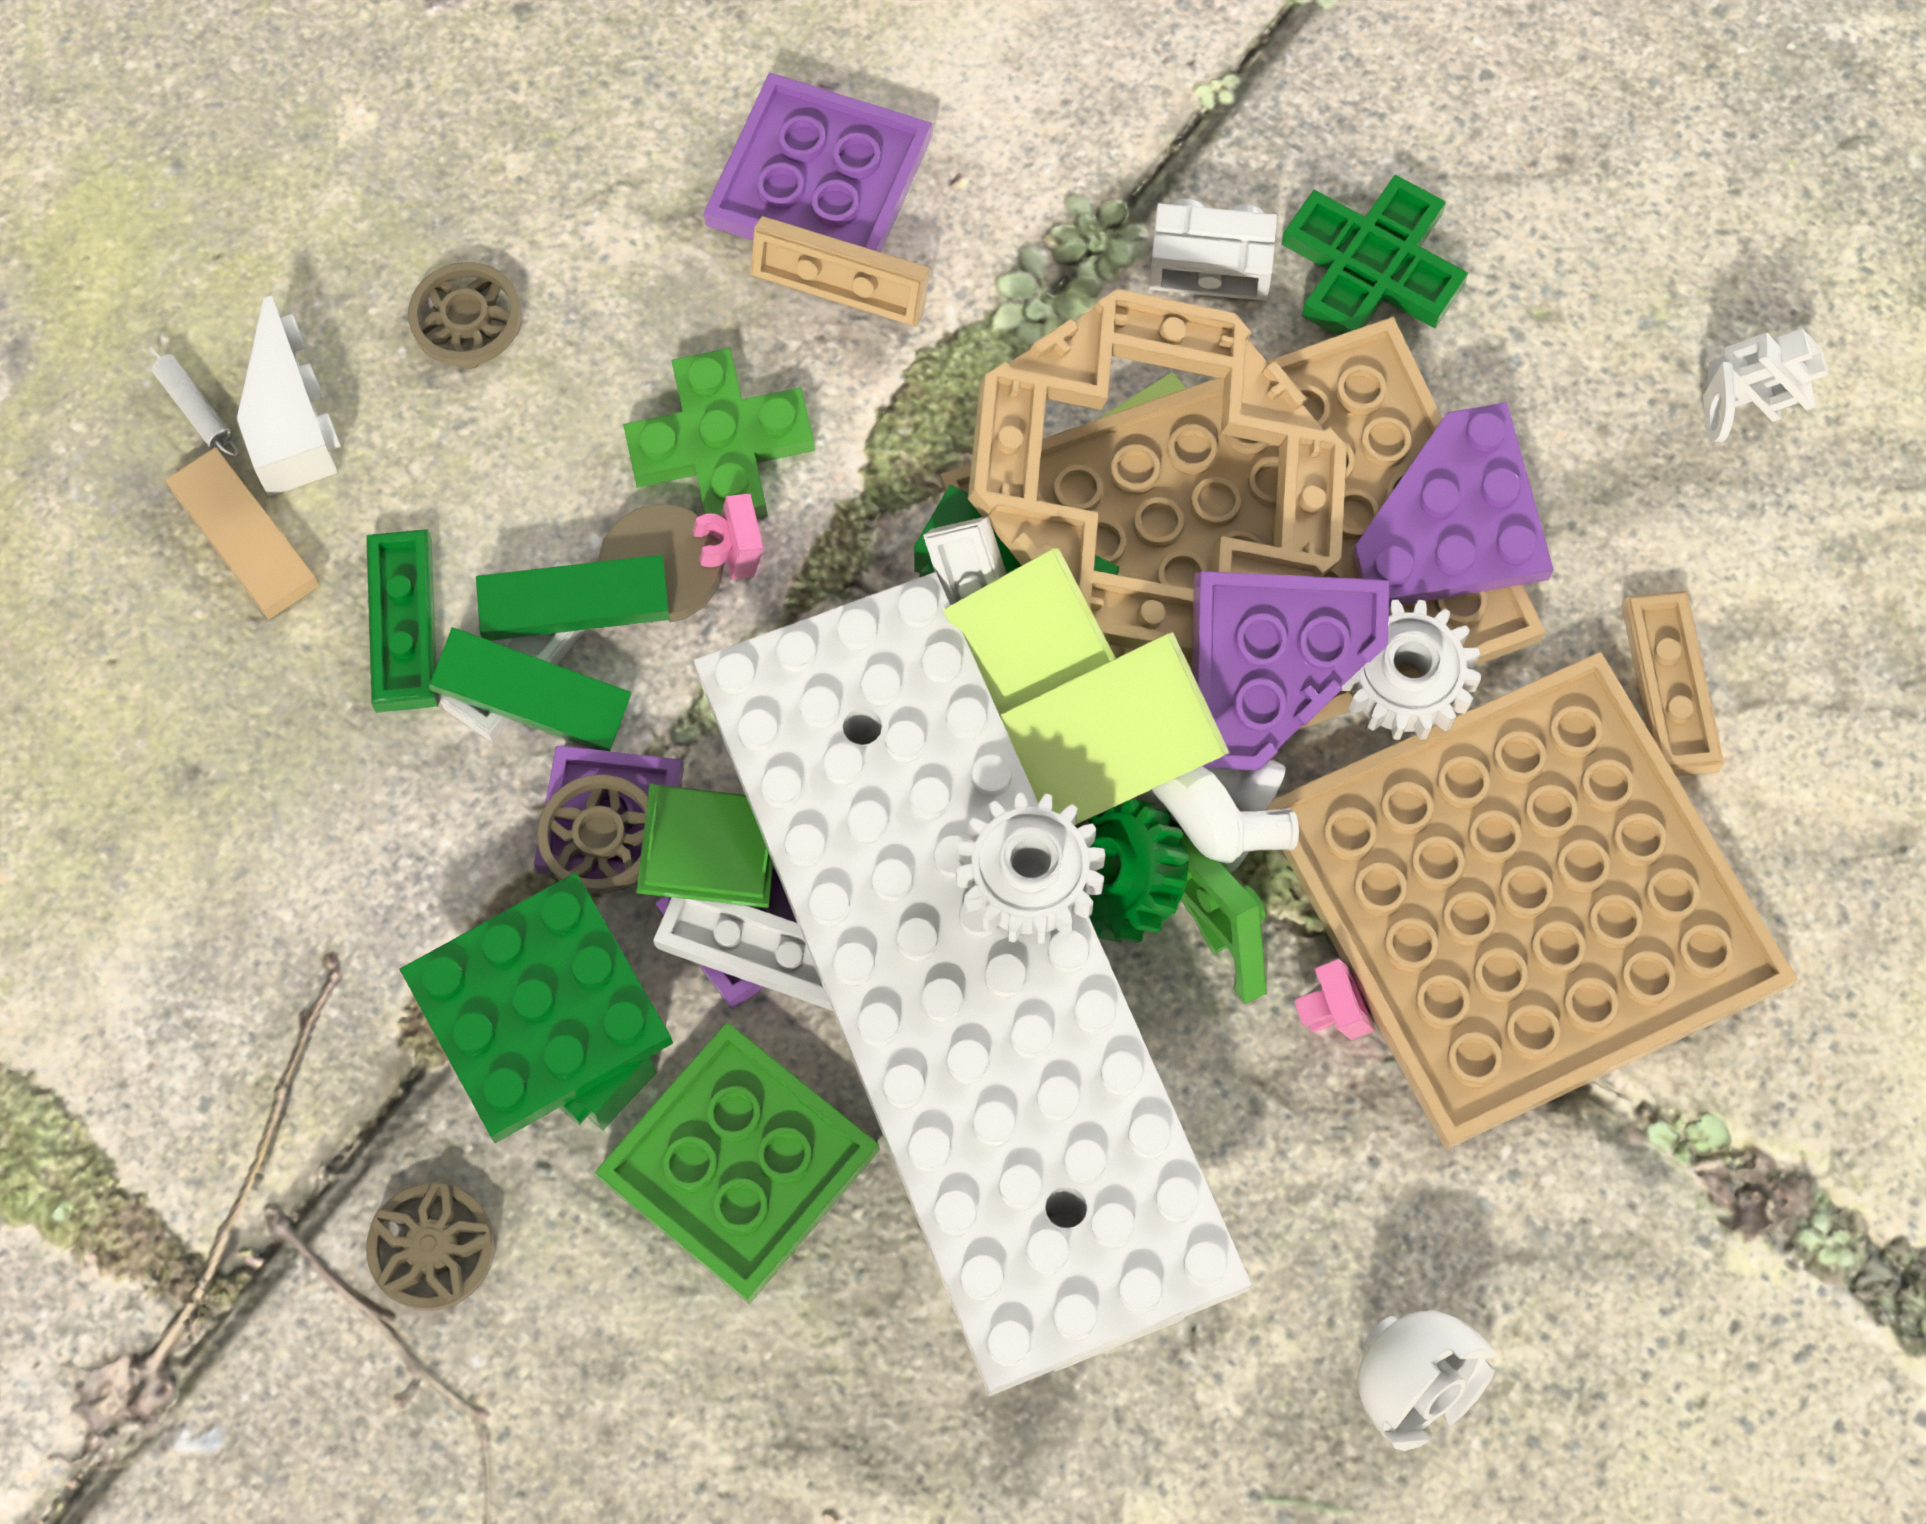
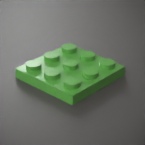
M726 1022L594 1173L603 1184L750 1305L877 1155L880 1147L878 1142L730 1023Z

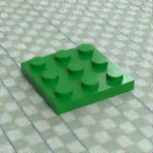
M577 872L399 968L494 1143L503 1140L673 1044L668 1030Z

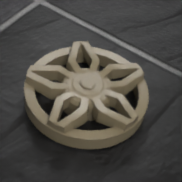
M460 262L441 267L421 281L409 302L408 321L416 343L428 356L447 365L461 366L463 369L476 368L478 364L487 362L506 350L520 332L522 311L515 287L503 273L485 264ZM463 277L478 278L467 285V288L461 289L459 286L448 282ZM490 286L487 296L483 297L480 293ZM436 289L447 294L442 301ZM500 289L510 301V312L496 305ZM430 296L437 312H432L420 322L422 306L427 297ZM499 320L506 325L491 326L489 321ZM444 325L441 331L429 333L435 327ZM481 333L487 335L491 339H495L489 344L483 346L484 340ZM473 338L472 350L463 351V340ZM451 339V344L454 351L441 348L437 345L446 344Z
M612 775L585 776L559 789L544 807L537 829L539 850L549 871L559 881L577 872L588 893L592 894L624 890L635 884L639 876L641 856L633 864L631 852L624 845L636 847L643 843L644 829L631 835L626 834L625 827L629 825L645 826L648 796L632 782ZM592 790L586 802L587 809L581 811L579 808L563 807L577 795ZM606 790L609 791L610 808L599 806ZM618 792L632 798L645 813L626 811L619 815L621 804ZM554 819L574 821L572 830L565 829ZM550 830L565 842H571L564 847L558 862L550 849ZM579 853L585 857L584 862L568 872L567 868L573 857ZM616 855L623 860L625 871L620 874L608 864V860ZM595 861H598L600 871L608 878L587 879L582 877L590 873Z
M441 1182L415 1185L393 1196L373 1217L366 1242L368 1267L377 1285L393 1301L407 1308L420 1311H436L449 1308L472 1295L488 1275L495 1253L493 1227L481 1205L462 1189ZM436 1197L442 1198L443 1213L439 1219L430 1218L429 1216ZM423 1198L418 1208L419 1221L416 1222L410 1214L398 1213L404 1206ZM453 1200L466 1206L475 1215L478 1223L458 1221L451 1225L455 1217ZM389 1222L404 1224L409 1229L404 1237H395L386 1228ZM462 1232L482 1234V1236L464 1245H459L457 1237ZM381 1238L393 1249L402 1250L391 1256L384 1270L380 1261ZM481 1250V1255L474 1271L463 1283L461 1266L456 1262L457 1258H467ZM408 1262L412 1267L410 1272L390 1283L389 1281L400 1264ZM448 1269H450L452 1291L450 1292L436 1279V1275L444 1273ZM422 1275H426V1283L439 1296L416 1297L406 1294L402 1290L419 1283Z

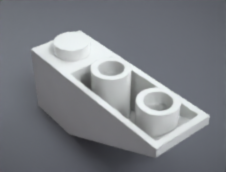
M272 295L263 298L237 415V421L254 470L268 497L337 474L338 472L330 451L341 447L329 414L325 413L317 416L312 402L322 398L323 395L311 364L308 363L300 366L295 352L304 349L305 345L293 314L281 317Z

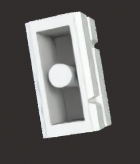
M1179 199L1171 204L1158 203L1149 290L1267 301L1273 268L1277 214L1263 213L1260 208L1246 204L1234 206L1230 210L1205 208L1200 202L1192 199Z

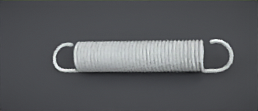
M148 346L149 352L157 357L153 364L152 372L210 448H220L228 455L237 456V448L232 441H227L231 430L176 358L170 354L160 357ZM230 443L236 453H230L223 446Z

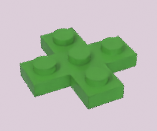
M730 348L672 359L682 412L623 424L637 488L697 476L705 514L721 516L726 496L751 494L756 518L768 516L757 463L815 451L802 388L799 387L742 399Z

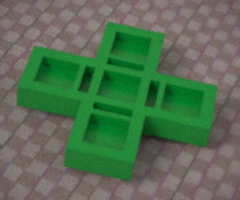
M1396 174L1365 217L1326 195L1313 190L1284 230L1281 243L1286 248L1327 269L1325 275L1304 303L1302 316L1339 336L1365 327L1382 302L1385 301L1436 329L1465 286L1468 272L1421 247L1442 217L1446 201Z

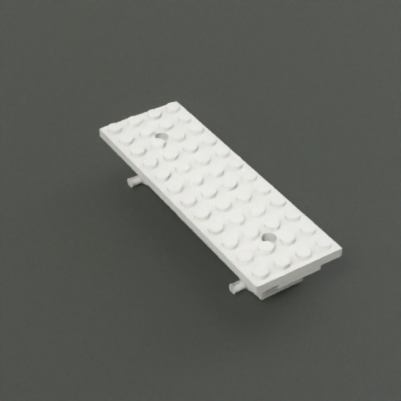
M934 572L699 657L693 661L707 701L988 1396H992L1048 1372H1057L1180 1322L1188 1315L1249 1291L1252 1284L1090 919L1074 914L1072 917V932L1066 936L1056 928L1046 932L1045 943L1037 944L1033 934H1021L1014 943L1008 941V930L998 925L989 932L983 929L984 913L981 909L967 912L964 907V895L970 888H961L956 885V868L965 865L957 860V846L959 841H973L968 835V822L973 817L988 824L990 822L989 803L994 800L1001 804L1006 812L1014 809L1016 793L1023 792L1029 807H1038L1039 803L962 630L949 623L943 609L951 605L937 573ZM1031 860L1022 861L1013 867L1019 875L1027 878L1039 877L1047 871L1042 864Z

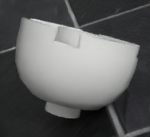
M1435 1310L1407 1314L1400 1319L1390 1316L1378 1323L1365 1340V1345L1368 1349L1361 1360L1357 1386L1364 1411L1376 1429L1395 1449L1407 1451L1420 1447L1432 1440L1423 1429L1445 1413L1450 1427L1470 1409L1484 1392L1495 1372V1369L1486 1359L1497 1358V1354L1478 1332L1453 1316Z

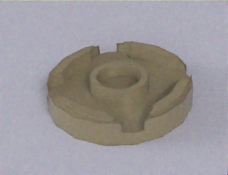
M667 504L637 508L617 520L604 537L598 562L663 554L670 612L669 622L687 619L704 608L718 590L722 575V565L717 567L700 565L699 557L702 547L714 546L719 543L713 536L694 537L693 527L699 515L685 507Z

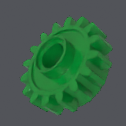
M1130 799L1087 819L1088 824H1093L1096 828L1095 841L1089 848H1102L1105 851L1104 867L1096 870V872L1104 876L1102 893L1089 895L1093 901L1092 914L1089 916V919L1099 939L1120 943L1122 940L1138 943L1142 942L1144 931L1160 932L1162 930L1161 923L1167 920L1171 914L1176 913L1177 906L1186 889L1189 856L1186 854L1181 840L1184 834L1181 829L1170 827L1168 823L1171 814L1168 811L1153 808V803Z

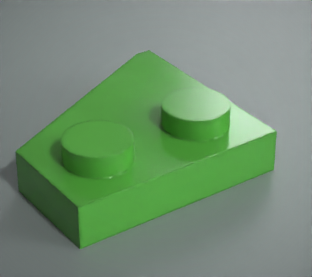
M1183 832L1184 835L1181 840L1186 854L1189 856L1187 885L1181 901L1197 923L1200 933L1213 955L1226 948L1229 950L1235 963L1236 984L1234 990L1239 999L1244 1004H1247L1267 994L1261 922L1265 920L1264 907L1257 893L1250 886L1242 887L1229 873L1226 863L1205 857L1193 845L1186 833Z

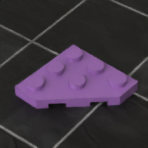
M1507 402L1447 412L1356 543L1352 557L1358 579L1389 580V607L1391 601L1397 599L1403 606L1415 604L1418 600L1426 602L1550 579L1554 569Z
M1200 571L1194 574L1192 673L1230 752L1203 765L1204 768L1245 771L1260 770L1301 726L1306 725L1342 690L1341 687L1366 663H1370L1388 645L1389 580Z

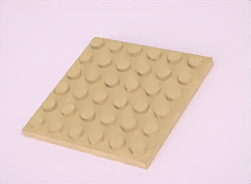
M1602 652L1469 710L1466 714L1456 716L1451 729L1446 732L1436 725L1431 728L1427 739L1420 740L1416 734L1273 798L1265 810L1292 808V812L1296 813L1299 827L1297 846L1294 850L1282 849L1341 960L1350 968L1367 1008L1445 1151L1792 987L1798 980Z

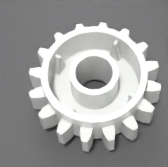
M1398 599L1391 601L1389 607L1388 645L1341 687V691H1352L1353 693L1349 706L1352 714L1363 711L1370 718L1369 729L1374 731L1379 726L1385 727L1392 731L1393 739L1400 740L1404 732H1415L1420 740L1427 739L1432 726L1435 724L1445 732L1451 729L1456 718L1454 711L1466 714L1474 699L1469 692L1476 691L1482 675L1471 669L1476 665L1481 655L1479 648L1462 647L1470 631L1468 627L1462 626L1454 630L1449 629L1446 624L1449 620L1450 611L1447 609H1443L1435 618L1427 616V607L1424 600H1418L1412 613H1405ZM1401 663L1413 665L1421 672L1422 677L1408 678L1402 675L1395 665Z
M1023 792L1016 793L1014 809L1007 812L1001 804L994 800L989 803L990 822L987 824L980 819L972 817L968 822V835L973 841H959L957 846V860L965 865L956 868V885L961 888H970L964 895L965 909L967 912L981 909L984 913L983 929L989 932L998 925L1008 930V941L1014 943L1021 934H1033L1037 944L1045 943L1046 932L1056 928L1065 936L1072 932V917L1074 914L1089 918L1093 909V901L1089 895L1101 894L1103 889L1104 876L1096 872V870L1104 867L1105 851L1102 848H1089L1095 841V826L1088 824L1076 828L1074 825L1078 808L1071 804L1060 814L1053 812L1052 795L1044 794L1038 807H1029ZM1031 860L1042 864L1047 871L1039 877L1027 878L1019 875L1013 867L1022 861Z

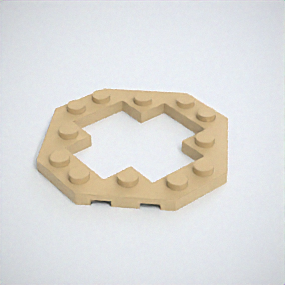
M1116 289L1099 300L1094 308L1074 321L1072 319L1068 320L1037 340L1028 351L1009 363L1005 361L985 374L979 386L968 500L982 517L989 516L993 531L1021 565L1030 562L1051 549L1059 548L1109 645L1137 649L1173 632L1185 659L1192 660L1194 589L1094 571L1098 512L1037 501L1046 399L1101 410L1108 400L1111 356L1224 379L1220 434L1279 446L1274 546L1221 536L1213 545L1211 572L1322 577L1331 571L1341 560L1347 446L1331 427L1324 431L1303 404L1307 398L1276 361L1269 365L1249 341L1252 332L1236 313Z

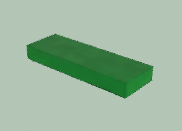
M428 529L366 535L371 704L376 713L438 707V693L429 690V684L437 666L432 538Z
M663 554L476 576L479 631L481 637L489 641L670 620Z
M451 627L429 684V690L601 751H611L632 694L630 691Z

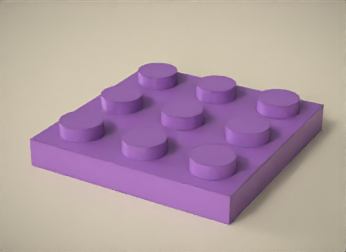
M769 72L704 211L705 225L753 241L754 227L760 218L764 216L882 252L933 136L932 123Z

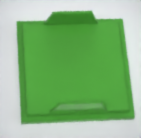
M650 784L636 893L768 908L773 861L746 795Z

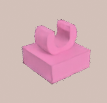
M751 494L726 496L721 516L717 514H703L695 520L693 527L694 537L708 535L715 537L720 542L718 545L702 547L699 557L700 565L717 567L726 562L730 580L755 577L763 551V544Z
M1340 959L1315 968L1322 991L1304 995L1294 1001L1302 1025L1304 1027L1308 1025L1310 1031L1315 1032L1335 1024L1337 1030L1350 1040L1376 1031L1350 968Z

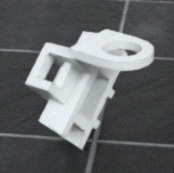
M1803 328L1774 339L1766 332L1724 347L1723 357L1709 362L1708 384L1703 394L1706 432L1710 442L1723 443L1731 431L1735 407L1752 401L1772 422L1782 419L1780 409L1800 403L1806 410L1815 408L1811 381L1827 376L1829 372L1822 349ZM1722 402V412L1719 422V409Z

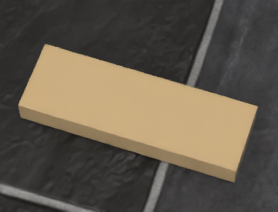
M764 216L755 225L750 276L917 327L923 317L930 267Z
M216 447L164 480L169 490L267 620H270L320 586L314 574Z
M1688 592L1626 597L1621 607L1647 729L1676 776L1720 772L1724 765Z

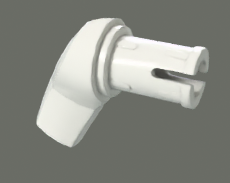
M1203 766L1151 789L1172 813L1199 852L1212 860L1232 863L1244 851L1294 850L1297 846L1299 827L1296 813L1292 812V808L1267 811H1239L1222 783L1212 772Z

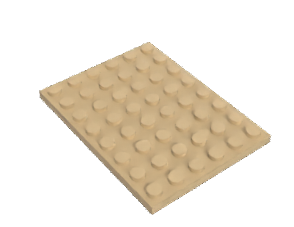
M1394 316L1267 360L1269 365L1276 361L1307 398L1303 404L1324 431L1331 427L1347 446L1342 555L1338 564L1322 577L1358 579L1352 557L1356 543L1443 419ZM1215 378L1043 438L1037 501L1098 512L1095 555L1119 566L1118 575L1194 589V574L1200 571L1211 572L1213 545L1221 536L1274 546L1279 446L1220 434L1224 379ZM971 464L941 474V487L944 493L949 485L969 493ZM1523 585L1426 601L1427 616L1435 618L1439 612L1447 609L1450 611L1449 620L1446 624L1449 629L1454 630L1462 626L1468 627L1470 631L1462 647L1479 648L1481 655L1476 665L1539 643L1546 634ZM1417 603L1403 605L1404 612L1412 613ZM1109 645L1115 658L1135 650ZM1186 659L1192 671V660ZM1406 663L1395 665L1396 669L1408 678L1422 677L1421 672L1413 665ZM1340 691L1320 712L1298 730L1350 712L1349 706L1353 698L1352 691Z

